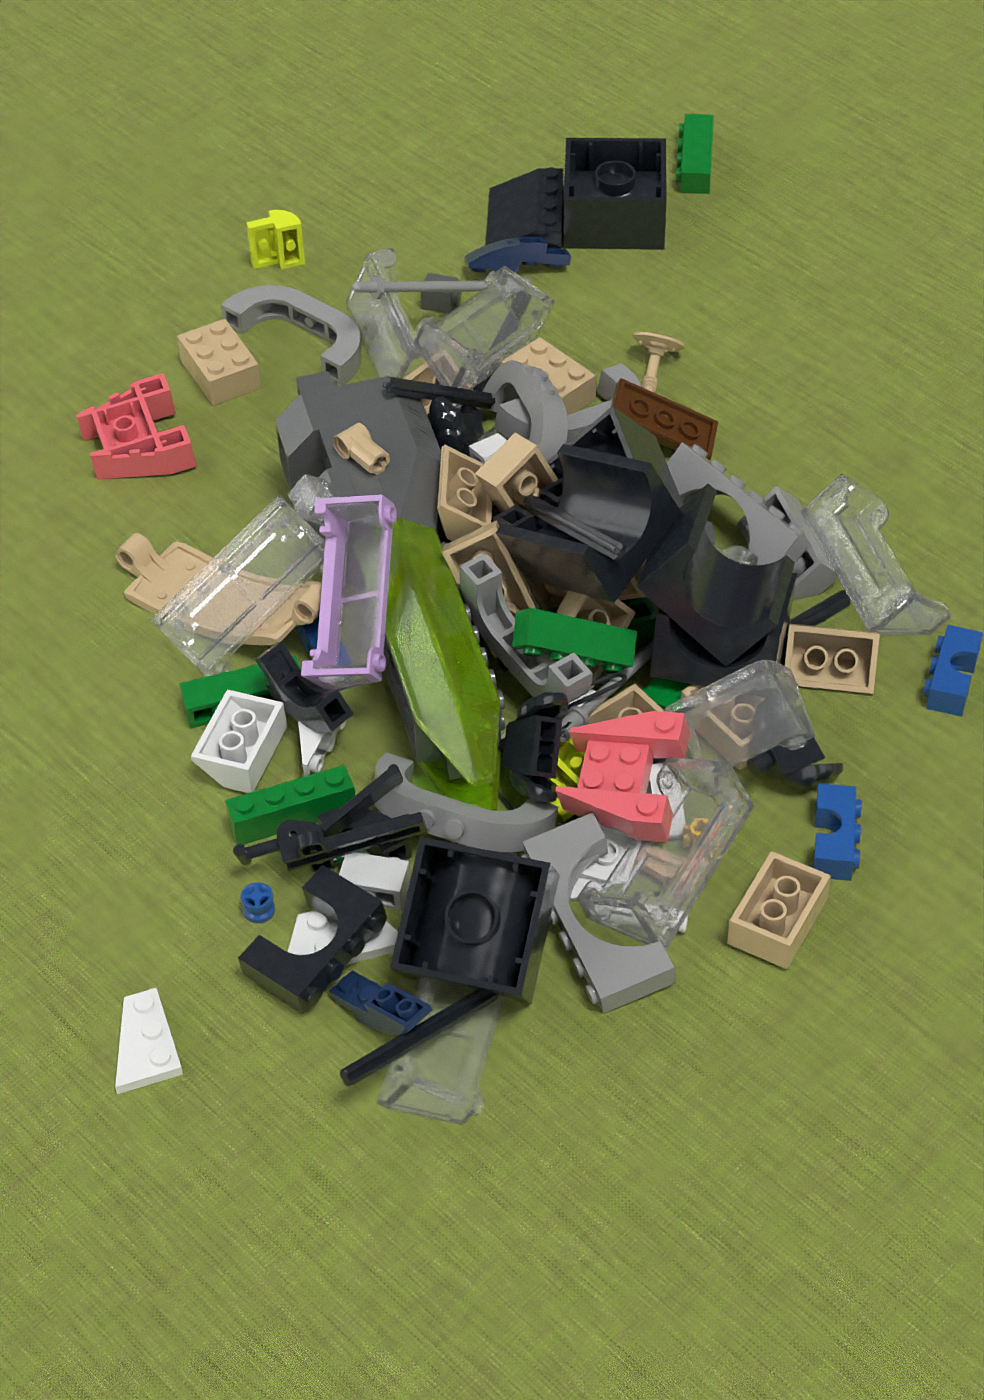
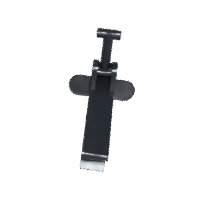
M391 764L384 773L322 824L318 825L310 821L285 820L280 823L276 830V839L248 847L237 844L233 848V853L242 865H249L253 858L280 851L283 863L287 864L288 871L308 866L310 871L316 872L322 865L329 869L334 867V858L425 833L428 830L422 813L417 812L340 833L395 786L403 782V776L399 767L396 764Z

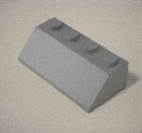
M776 486L764 497L766 500L763 504L768 508L772 505L785 514L783 520L788 524L792 521L805 531L802 536L811 542L794 565L792 573H797L793 600L821 594L841 576V573L798 498ZM744 516L737 522V525L749 545V526L747 518Z

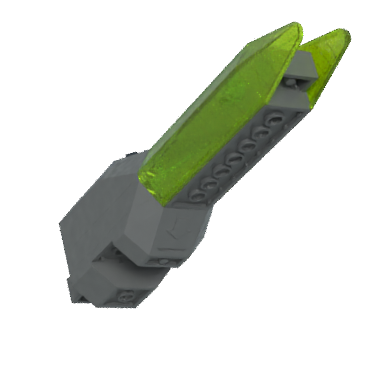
M329 371L296 377L298 397L275 420L280 463L292 499L301 503L304 534L310 555L324 566L326 536L320 533V526H325L322 515L314 513L315 499L384 495L394 503L397 518L393 523L383 654L386 659L385 670L417 764L446 797L480 808L497 811L501 752L498 749V745L501 740V730H505V721L501 710L505 709L502 692L496 691L494 671L487 667L488 658L484 647L479 646L478 629L476 625L472 626L470 608L468 604L464 605L463 603L464 597L461 585L456 584L455 578L442 554L443 545H445L443 541H446L447 537L437 510L441 449L420 398L388 394L386 388H383V382H386L387 378L391 376L338 386L337 381L332 382ZM356 423H361L369 431L372 440L390 455V462L382 473L378 475L369 473L353 458H342L334 447L333 437ZM379 501L334 503L349 515L379 507ZM379 514L351 522L346 583L356 589L360 596L380 590L384 529L380 524ZM378 597L362 601L375 641Z

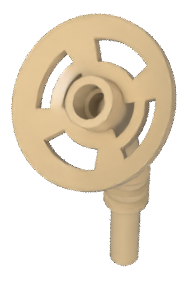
M634 332L633 338L649 348L648 354H650L647 372L642 379L641 387L655 393L658 384L656 376L660 357L664 356V352L684 349L685 343L661 334Z

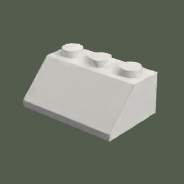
M227 690L191 755V760L223 787L246 793L254 792L287 728L284 703Z

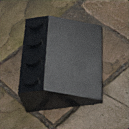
M538 168L491 187L489 191L486 245L518 237H543L548 243V248H561L564 168Z

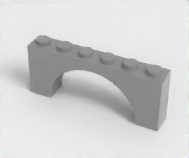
M682 442L667 462V465L683 504L709 483L717 491L716 495L732 497L745 513L749 526L750 541L744 564L765 565L778 561L786 555L796 563L811 543L802 536L805 531L792 521L789 524L783 520L785 514L771 505L770 508L765 506L763 503L766 499L754 490H751L750 493L745 490L746 483L734 474L729 477L725 473L727 468L715 459L712 462L706 458L708 452L697 444L690 447Z
M594 813L585 815L522 842L525 854L520 857L549 862L560 875L550 921L553 925L559 924L562 930L559 933L562 945L566 951L572 950L575 956L572 959L574 969L579 978L585 976L589 984L585 986V989L593 1005L598 1003L604 1014L676 983L675 968L661 941L643 946L610 944L587 932L572 913L570 899L578 878L589 865L608 854L606 836Z

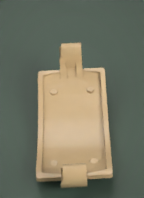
M139 533L132 534L116 551V561L124 569L138 577L124 591L125 597L129 601L170 623L206 637L238 644L274 645L276 642H281L295 626L313 623L320 615L322 582L284 580L254 574L229 565L185 543L177 541L173 542L159 556L148 539Z

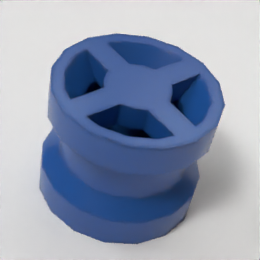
M260 882L251 883L241 892L244 917L252 923L267 922L275 913L273 892L267 884Z

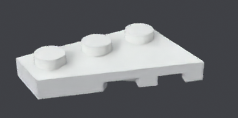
M157 988L124 997L115 1084L116 1093H124L183 1075Z

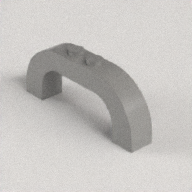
M279 285L257 286L240 291L221 304L223 319L227 320L233 330L244 334L262 321L278 319L290 322L331 343L332 346L320 355L322 372L329 371L331 380L337 381L339 385H345L360 368L362 360L359 329L355 322L343 312L299 290Z
M507 361L497 368L483 392L492 393V398H495V404H492L491 408L487 410L498 412L500 404L521 398L531 417L529 441L538 446L544 458L548 461L557 454L560 447L566 444L568 418L565 404L545 371L518 361Z
M621 363L601 371L597 393L606 399V402L567 415L568 432L566 445L611 408L616 384L620 378L641 387L638 378L625 365ZM521 398L500 404L498 407L494 427L508 439L514 433L527 440L530 438L531 417Z
M484 553L460 565L461 590L465 603L470 608L474 624L487 645L533 697L549 691L564 693L567 695L568 704L588 693L593 673L575 653L553 663L545 654H541L540 657L523 655V650L512 648L515 618L504 599L502 572Z
M386 752L377 762L374 780L384 773L391 764H396L403 776V782L378 800L375 806L380 812L390 818L421 812L428 830L426 833L470 847L495 852L524 851L523 841L555 828L559 806L547 802L537 803L528 798L521 807L514 810H488L411 784L414 761Z

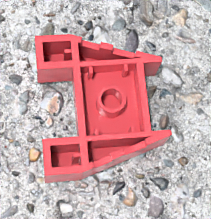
M164 373L138 380L130 384V390L119 395L116 392L108 397L109 401L98 408L91 406L76 415L83 441L99 437L103 448L102 450L90 453L97 480L167 475L197 466L192 444L184 425L157 433L153 420L176 414L171 391Z
M650 711L570 728L569 733L576 752H585L578 787L556 786L555 791L562 809L579 817L594 813L601 826L609 829H618L625 832L626 836L635 840L668 843L673 819L668 796L647 794L646 792L654 758L685 760L690 736L685 714Z

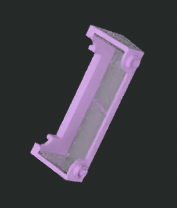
M384 495L315 499L314 513L323 516L325 526H320V533L326 536L317 649L310 650V656L313 659L302 661L301 676L325 690H341L379 682L382 680V671L386 667V659L383 653L393 523L397 518L394 503Z

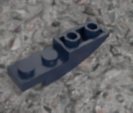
M518 237L497 241L478 248L467 254L464 262L474 272L483 273L486 272V269L496 270L499 274H511V271L519 272L520 262L526 266H537V263L547 264L551 268H561L562 265L570 266L571 255L566 249L548 248V243L543 237Z
M353 970L341 978L328 991L333 1001L353 1011L359 1022L388 1034L399 1035L408 1033L433 1010L430 1004L390 983L383 987Z

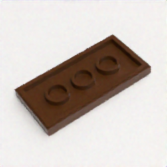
M619 379L616 384L611 407H615L655 435L659 444L675 451L682 442L690 447L697 444L708 452L706 458L709 461L711 460L718 421L625 379Z

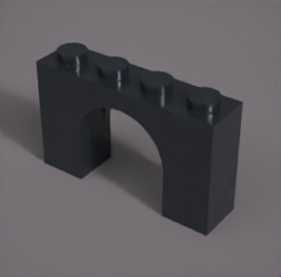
M324 865L305 883L302 890L308 906L338 925L337 932L332 941L317 952L297 955L283 950L259 934L238 957L246 977L303 1014L311 1005L316 1004L320 1000L323 991L328 985L341 976L344 967L353 957H357L363 951L366 942L374 933L376 934L382 930L387 920L384 905L380 899Z

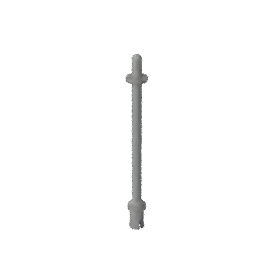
M373 275L369 282H355L352 285V289L357 293H370L373 299H380L384 292L498 291L501 296H510L511 294L520 293L522 289H527L530 292L531 287H522V285L531 284V281L527 277L511 278L508 275H503L498 281L384 282L380 275Z
M654 640L634 657L633 667L621 669V673L627 676V680L652 657ZM611 678L599 690L619 682L622 678ZM619 687L586 701L581 707L572 706L568 709V712L562 719L561 732H564V734L560 737V742H566L570 739V728L587 725L589 723L588 716Z

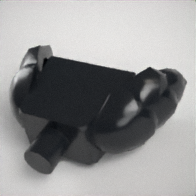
M436 396L432 399L427 416L440 449L447 445L470 457L469 445L483 440L485 436L482 411L472 406L459 404L453 406L443 396Z
M788 680L779 687L773 688L766 699L758 705L752 723L755 736L750 740V745L756 755L748 759L746 763L750 772L755 776L765 771L769 778L780 777L781 781L790 787L812 789L818 783L828 784L832 778L843 772V763L814 764L826 757L797 706L790 708L796 698L798 684Z
M544 692L525 701L516 712V720L507 724L505 738L501 739L498 745L499 752L503 755V767L510 769V780L514 788L522 796L529 797L537 803L553 802L558 797L555 791L557 785L551 779H556L562 727V719L559 718L568 712L567 695L560 692Z

